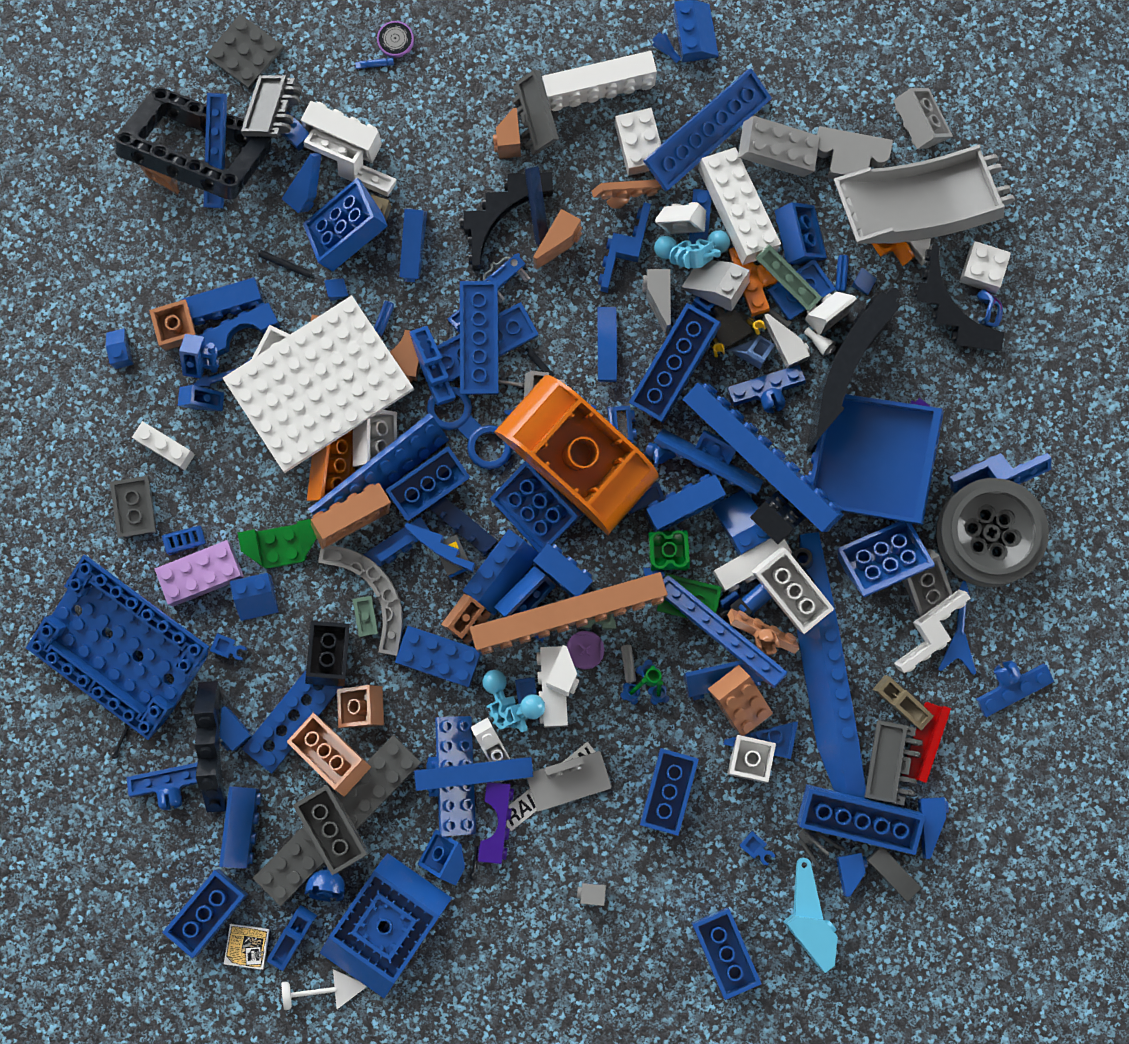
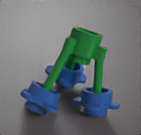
M645 660L642 666L636 668V673L640 674L643 678L641 682L637 685L625 683L623 685V692L620 694L623 700L630 701L631 704L635 705L638 703L637 698L640 696L639 688L646 684L651 687L648 689V694L651 695L650 702L653 705L669 701L667 688L662 685L661 672L652 664L651 660Z

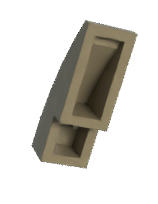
M884 675L872 689L919 730H922L933 718V715L890 676Z

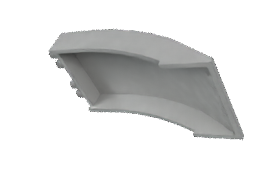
M980 145L926 161L886 168L871 169L869 167L834 178V183L857 244L909 242L967 230L1004 218L1005 205L1011 204L1015 200L1013 195L1000 198V196L1008 194L1011 188L1009 185L996 188L991 175L1000 172L1002 166L1001 164H995L987 167V165L997 162L998 157L996 154L983 157Z

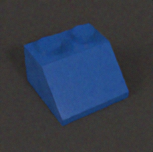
M269 573L230 581L233 600L241 621L279 613L272 576Z

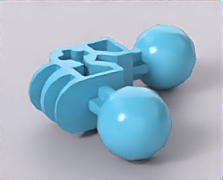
M716 230L711 232L707 240L698 239L696 244H691V241L685 240L677 245L676 240L672 237L661 236L655 242L654 251L661 259H670L671 264L688 269L701 268L713 260V257H720L721 253L727 251L730 247V238L726 232Z
M490 670L484 675L482 680L483 687L487 692L493 694L495 702L486 707H490L491 712L489 715L494 719L492 724H496L499 729L511 727L519 729L520 732H526L528 728L525 720L538 719L544 714L545 702L540 696L528 695L522 700L521 704L515 705L514 696L505 697L503 690L506 687L507 681L501 671Z

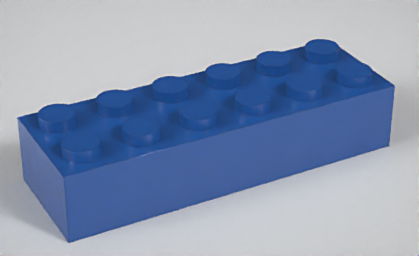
M686 303L629 403L664 424L721 327L720 321Z
M806 784L797 823L801 828L916 855L925 816L919 811Z

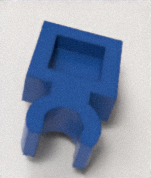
M217 633L210 651L228 659L233 654L235 659L242 661L243 658L238 656V651L241 649L247 651V648L242 645L234 646L236 640Z
M753 831L739 844L753 859L758 855L761 863L766 866L768 863L764 860L765 855L769 854L771 857H775L772 851L763 849L767 844Z

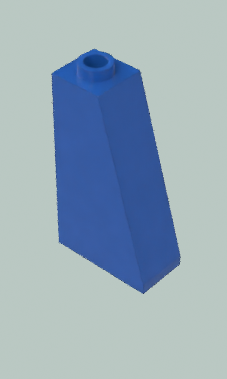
M405 209L399 277H403L406 282H415V279H420L428 211Z

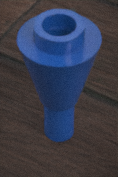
M659 32L652 39L654 42L652 46L669 55L676 64L682 59L674 51L666 33L661 34Z

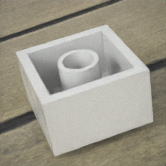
M975 241L969 249L959 282L996 293L1001 287L1011 252Z

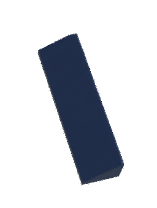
M536 166L525 168L524 170L535 243L540 245L548 232L540 171L539 167Z

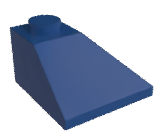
M436 829L418 865L438 878L456 886L465 869L462 846L449 836H440L439 830Z

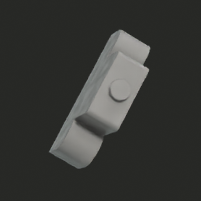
M819 126L817 135L820 137L817 156L820 158L831 156L828 178L834 179L869 168V164L874 168L884 167L890 157L893 140Z

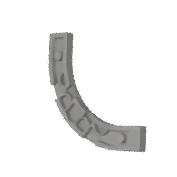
M331 545L324 549L321 548L318 563L351 570L365 579L380 601L383 617L382 635L378 652L397 656L403 633V612L400 598L390 578L375 562L361 553Z

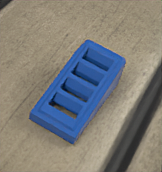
M201 525L162 535L168 555L206 544ZM193 532L197 533L199 541L195 542ZM187 534L189 535L191 543L189 544L187 543V539L185 536ZM180 536H181L182 543H183L182 546H180L179 541H178V537H180ZM171 539H173V541H174V544H175V547H174V548H172V546H171V542H170Z

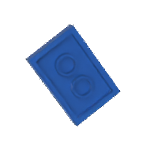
M815 259L796 270L822 297L819 301L836 290ZM779 282L767 290L787 320L791 321L806 311Z

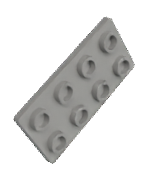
M600 751L534 771L533 777L527 778L537 811L611 789L610 780Z

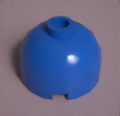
M323 867V870L314 872L308 878L305 895L309 893L310 898L330 902V898H336V902L342 901L345 894L344 879L339 873L332 875L328 867Z

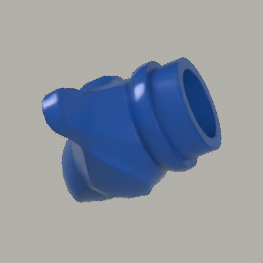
M650 442L645 450V456L649 460L654 461V467L676 457L673 451L662 449L657 443Z

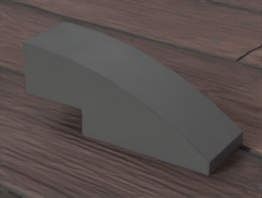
M878 846L866 859L906 902L921 889L883 847Z

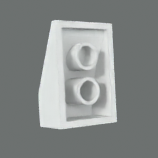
M835 292L833 295L829 293L821 300L823 303L818 307L815 305L810 311H807L808 314L805 320L817 334L822 335L850 312L857 298L840 292Z

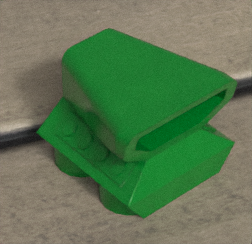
M687 530L649 532L648 551L651 571L673 569L688 571L690 569Z

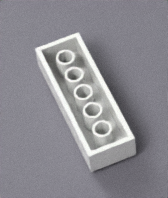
M647 51L542 76V81L550 109L552 111H559L566 106L576 107L583 102L593 103L600 98L606 97L609 99L616 97L617 94H631L635 90L651 89L655 86L657 70L652 51Z
M736 147L702 158L698 170L742 265L756 261L755 257L768 244L777 252L781 242L741 158H738L739 153Z

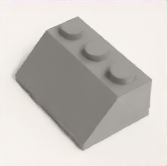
M910 88L893 100L896 105L895 109L901 115L904 121L903 125L909 131L912 138L911 141L917 149H927L953 137L929 88Z

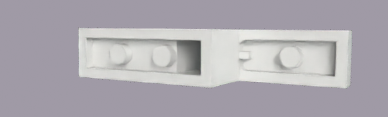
M314 129L304 141V147L336 160L338 176L352 182L359 178L366 188L387 197L396 185L395 178L363 165V150Z
M959 589L913 622L924 642L894 663L899 671L903 673L912 671L919 662L929 659L933 652L941 650L947 645L951 638L940 620L947 619L955 609H960L966 605V602L971 599L967 592Z

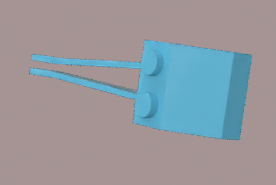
M800 858L796 863L793 914L786 918L783 923L818 968L826 973L835 966L838 936L834 932L837 929L827 919L823 920L811 862L807 858ZM803 862L806 863V867L804 868L802 867Z

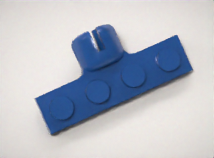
M796 365L729 386L727 391L733 406L752 400H760L764 411L773 414L772 407L774 405L777 412L785 407V399L782 392L806 384V379L800 365Z
M1013 661L1003 662L1004 668H1001L1000 664L997 665L994 673L999 682L998 687L976 698L983 715L988 717L1053 683L1054 680L1048 666L1043 663L1021 674L1017 664Z
M197 763L126 777L129 797L156 793L159 808L171 810V806H174V809L182 805L181 789L185 786L197 784Z

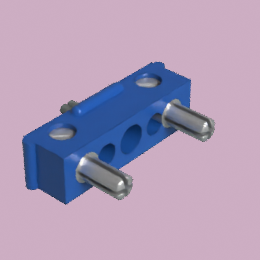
M516 253L511 258L504 257L498 263L492 262L490 264L491 269L483 275L484 281H498V290L517 274L525 282L530 279L523 270L526 264L520 258L519 253ZM508 259L507 262H505L501 267H499L495 272H493L489 277L486 278V276L493 271L494 265L498 266ZM498 291V301L502 303L505 298Z

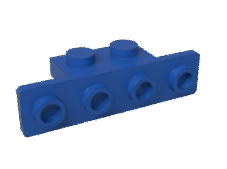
M421 517L410 523L429 530ZM404 527L363 555L381 567L385 563L393 562L400 553H406L413 548L412 545L417 543L418 540Z

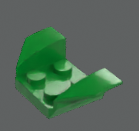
M311 519L297 521L295 525L256 531L253 529L237 532L241 552L265 569L304 563L306 555L316 540V535L311 526Z

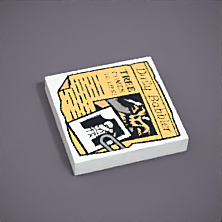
M230 924L224 964L263 970L270 929Z

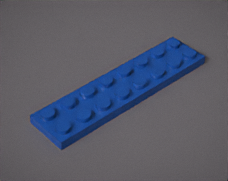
M752 68L746 70L644 159L643 162L663 190L668 191L701 162L702 158L709 155L742 126L744 121L752 117L772 99Z
M429 413L311 506L309 511L313 515L320 511L324 513L330 509L331 505L337 502L341 504L347 500L348 496L353 493L359 494L363 492V489L370 484L376 485L379 483L385 491L449 439L434 417Z

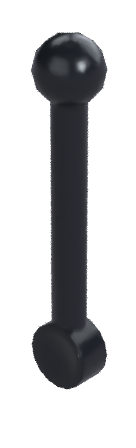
M124 723L125 729L120 737V740L115 748V751L111 753V757L113 759H116L118 757V751L122 745V742L127 734L128 729L131 728L126 723Z
M474 839L473 841L475 847L472 873L469 875L471 880H476L477 878L476 864L478 846H480L479 839Z

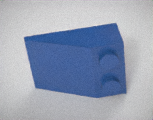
M744 490L711 507L739 556L770 539L750 518L758 507Z

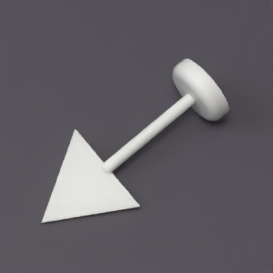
M333 969L335 987L291 993L289 982H282L284 1010L291 1009V998L335 992L336 1007L338 1009L367 986Z

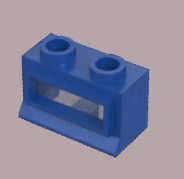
M630 405L607 407L609 423L634 444V440H637L636 429H632V422L635 421L634 410L630 409Z

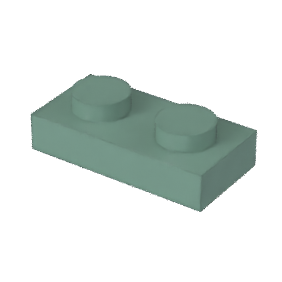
M372 596L352 599L359 637L379 634Z

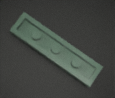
M768 244L755 257L807 311H810L822 298L771 245Z

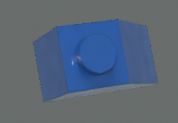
M125 328L106 333V350L110 365L115 369L134 365Z
M195 385L179 388L178 406L193 410L223 411L224 392Z
M224 706L221 709L219 737L222 741L220 743L227 751H236L253 735L230 708Z
M860 852L836 856L843 896L845 897L851 896L866 873L867 860Z

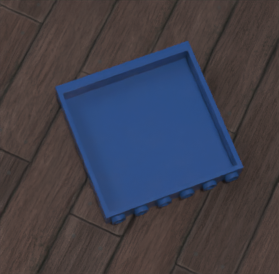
M845 394L842 403L844 410L815 444L817 445L816 453L813 452L811 457L813 469L808 473V477L814 481L813 486L825 491L828 494L827 499L830 502L835 501L842 508L841 512L923 525L943 420V409Z

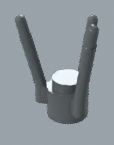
M804 828L797 835L800 838L798 842L803 846L818 870L821 867L807 844L810 846L814 843L827 856L829 852L816 840L817 836L841 851H845L844 847L821 832Z

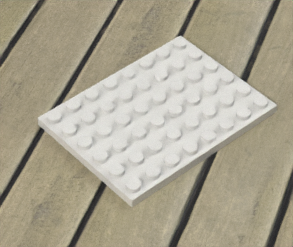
M352 295L223 377V380L284 473L414 390Z

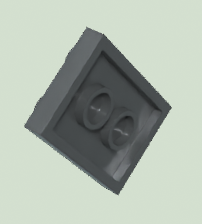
M149 476L110 482L117 538L122 539L157 533Z

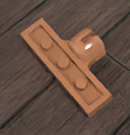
M657 180L609 182L599 184L591 192L593 198L608 199L607 204L611 208L620 209L629 202L631 196L638 197L645 194L653 196L662 187Z
M731 608L727 614L730 624L752 634L755 637L756 647L767 656L775 654L777 652L776 647H781L794 654L799 650L796 637L793 634L784 633L776 626L764 624L762 620L751 618L743 611H736Z

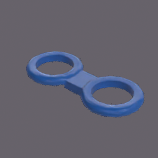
M451 386L454 395L458 396L464 403L462 416L454 422H444L435 414L436 402L433 395H431L427 404V413L434 417L441 429L449 431L457 429L468 440V455L474 464L480 468L491 470L501 467L508 461L512 448L505 442L504 453L495 461H484L476 454L475 444L478 438L487 433L495 434L494 431L499 426H481L471 416V400L468 395H460V388Z

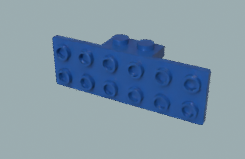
M662 429L654 440L660 448L669 449L677 457L686 458L693 465L708 469L710 474L725 478L726 482L742 487L749 494L754 493L757 495L761 488L763 480L730 463L736 450L726 440L706 430L703 431L696 445L665 429Z
M471 716L436 717L437 757H428L426 769L473 764ZM474 784L427 789L429 797L438 796L440 836L476 834Z

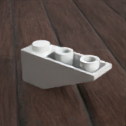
M488 718L471 727L489 762L510 759Z

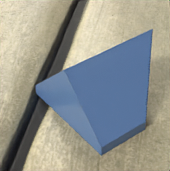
M759 335L757 338L731 348L728 351L760 369L775 344Z

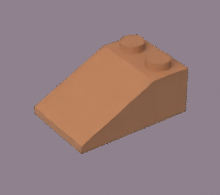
M562 209L560 210L533 256L535 269H539L571 248L574 242L578 243L582 236L581 219Z

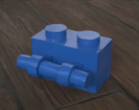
M185 334L179 350L183 376L202 378L205 368L210 369L212 373H216L219 367V360L216 358L218 351L215 344L208 343L207 348H205L204 337Z

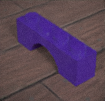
M487 782L485 802L495 809L498 816V826L490 838L480 841L478 862L502 864V861L507 859L508 848H504L505 840H509L510 828H506L507 820H511L512 809L508 808L509 800L513 801L514 789H511V784Z

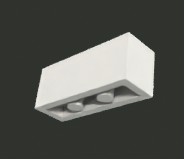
M143 421L132 436L137 442L183 470H186L195 456L192 451Z

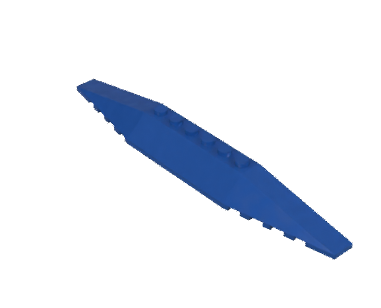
M819 532L799 535V548H807L813 558L812 566L805 571L813 578L814 584L834 608L833 611L805 634L797 629L816 745L834 791L864 798L866 787L839 626ZM802 555L799 557L800 563H805L808 560L807 556Z

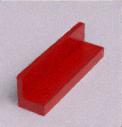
M925 702L924 707L933 715V718L922 730L916 727L915 736H913V739L923 741V746L910 745L909 748L910 751L921 753V758L907 756V758H911L909 775L901 774L902 776L916 779L921 783H927L951 708L946 706L940 707L929 702Z

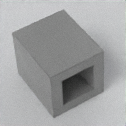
M582 883V887H578L577 899H581L580 904L604 906L606 885Z

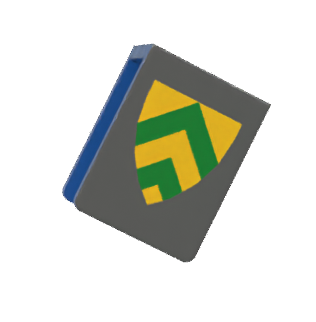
M457 535L443 541L442 544L459 549V558L469 561ZM439 556L449 578L467 571Z

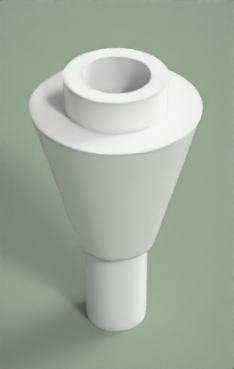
M809 327L804 331V334L813 340V343L823 357L826 355L830 356L835 351V341L816 334Z

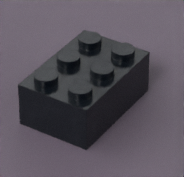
M777 491L750 518L774 542L779 544L806 516L784 495Z
M321 621L310 622L305 684L344 687L350 624Z

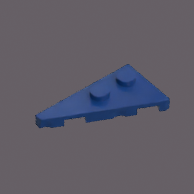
M791 722L748 733L745 737L776 743L774 756L791 759L798 722ZM736 737L725 739L723 745L734 747Z

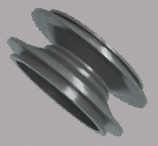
M1000 478L981 479L963 487L945 503L936 525V543L940 556L946 566L960 579L980 587L1005 586L1025 577L1040 563L1045 554L1049 539L1047 517L1036 497L1023 486ZM980 512L987 513L988 519L983 520L980 517ZM1000 516L1006 519V525H1002L999 522ZM968 525H972L974 527V534H970L967 531ZM987 532H989V533L992 532V533H993V536H992V537H990V536L988 537V536L986 535V533H987ZM1005 535L1012 537L1011 544L1005 541ZM974 543L980 546L981 550L979 553L973 550ZM992 548H996L999 551V557L992 555Z

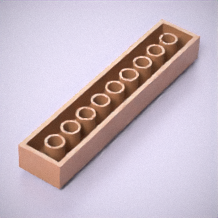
M659 572L470 627L476 651L485 655L494 652L493 648L500 647L501 649L512 647V643L517 641L520 644L531 641V637L538 636L539 639L550 636V632L555 630L558 633L569 630V626L576 625L577 628L588 625V621L595 619V622L606 620L607 615L614 614V617L626 614V610L631 608L633 611L643 609L645 604L658 605L663 603L668 594L662 574Z

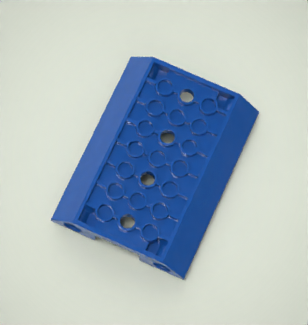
M83 555L64 585L68 590L53 614L43 619L26 649L149 740L169 718L207 659L209 646L91 558ZM76 605L82 608L81 615L75 612ZM106 628L112 630L113 635L111 638L106 635ZM137 650L142 652L143 660L137 659ZM168 673L173 675V683L167 681L166 676Z

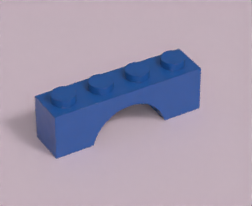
M260 303L249 312L243 311L232 320H224L218 327H210L204 330L200 336L204 337L205 348H207L208 343L215 344L218 351L217 357L230 351V341L238 331L245 328H253L264 335L269 325L275 328L281 326L270 304Z

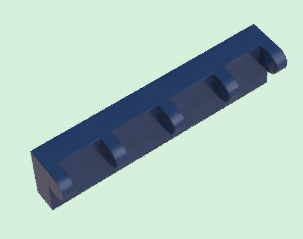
M445 496L428 507V509L484 556L497 542L494 537Z

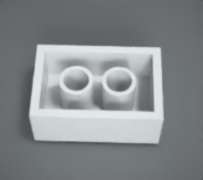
M652 108L615 116V127L628 176L650 171L643 160L661 145Z

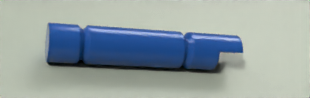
M393 58L355 62L356 69L394 65Z

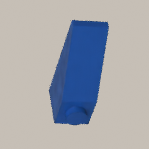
M313 153L308 156L282 197V200L297 213L308 212L314 205L313 201L317 195L321 163L320 153Z
M945 797L917 799L918 811L925 816L921 832L922 856L925 859L931 858L946 820V813L949 812V805L945 801Z

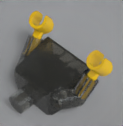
M717 305L711 311L716 320L720 321L721 327L713 338L710 347L714 352V356L718 357L717 352L725 354L726 350L751 337L754 332L753 329L759 335V328L766 329L765 324L762 320H756L735 309L725 312L723 307Z

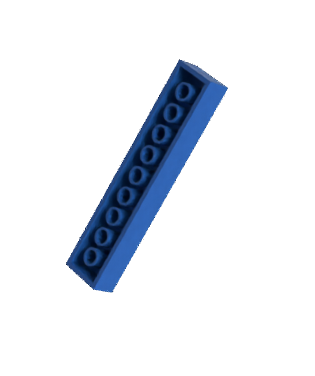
M698 382L682 400L821 532H828L844 516L841 512L842 508L835 501L830 502L827 499L828 494L821 488H815L813 486L814 481L810 477L801 475L799 473L800 468L795 463L787 461L785 459L786 455L780 449L773 448L771 446L772 442L766 436L759 435L757 433L759 430L755 425L745 422L743 420L745 416L740 411L730 408L731 403L726 398L718 396L716 394L718 391L711 384Z

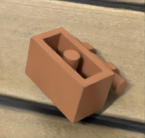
M463 594L441 625L458 638L462 639L465 636L462 641L469 645L473 640L470 627L473 624L475 626L488 622L487 620L491 613L487 610L483 612L484 606L471 596Z

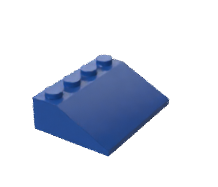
M359 178L351 182L303 223L318 263L332 272L388 226L383 213Z
M526 461L490 498L496 507L539 553L548 543L550 545L555 543L584 515Z
M897 522L838 548L839 562L863 597L935 567L933 560L911 523Z

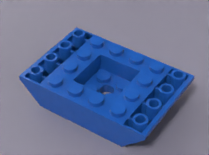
M387 853L328 937L320 954L382 998H385L452 897ZM381 921L389 923L390 929L388 932L380 931L379 923Z

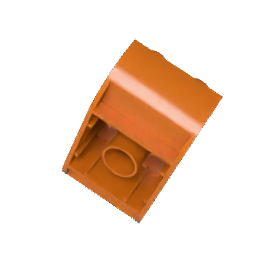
M544 375L494 431L497 436L607 535L613 531L659 478L653 464L635 445L579 394L563 382L549 375Z

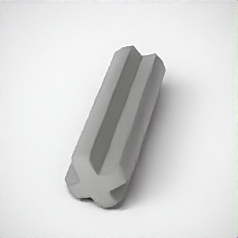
M623 645L621 651L626 683L636 682L632 646Z

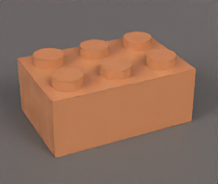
M740 665L708 688L731 726L741 736L748 734L773 714L752 678Z

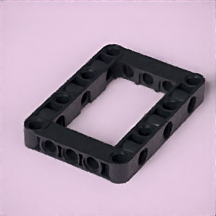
M157 87L151 91L116 134L115 152L117 156L224 199L232 200L238 197L241 190L270 152L272 137L243 136L241 129L244 119L227 113L226 141L242 147L241 153L237 158L233 159V164L228 170L218 169L192 156H185L159 143L147 141L146 138L163 117L206 133V104L168 89Z

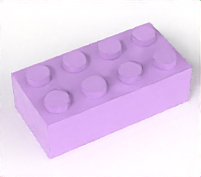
M228 540L155 568L167 604L172 607L229 585L232 580L244 578L233 546Z

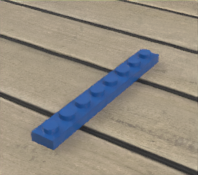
M668 575L663 580L668 594L665 599L766 683L775 688L787 675L786 670Z

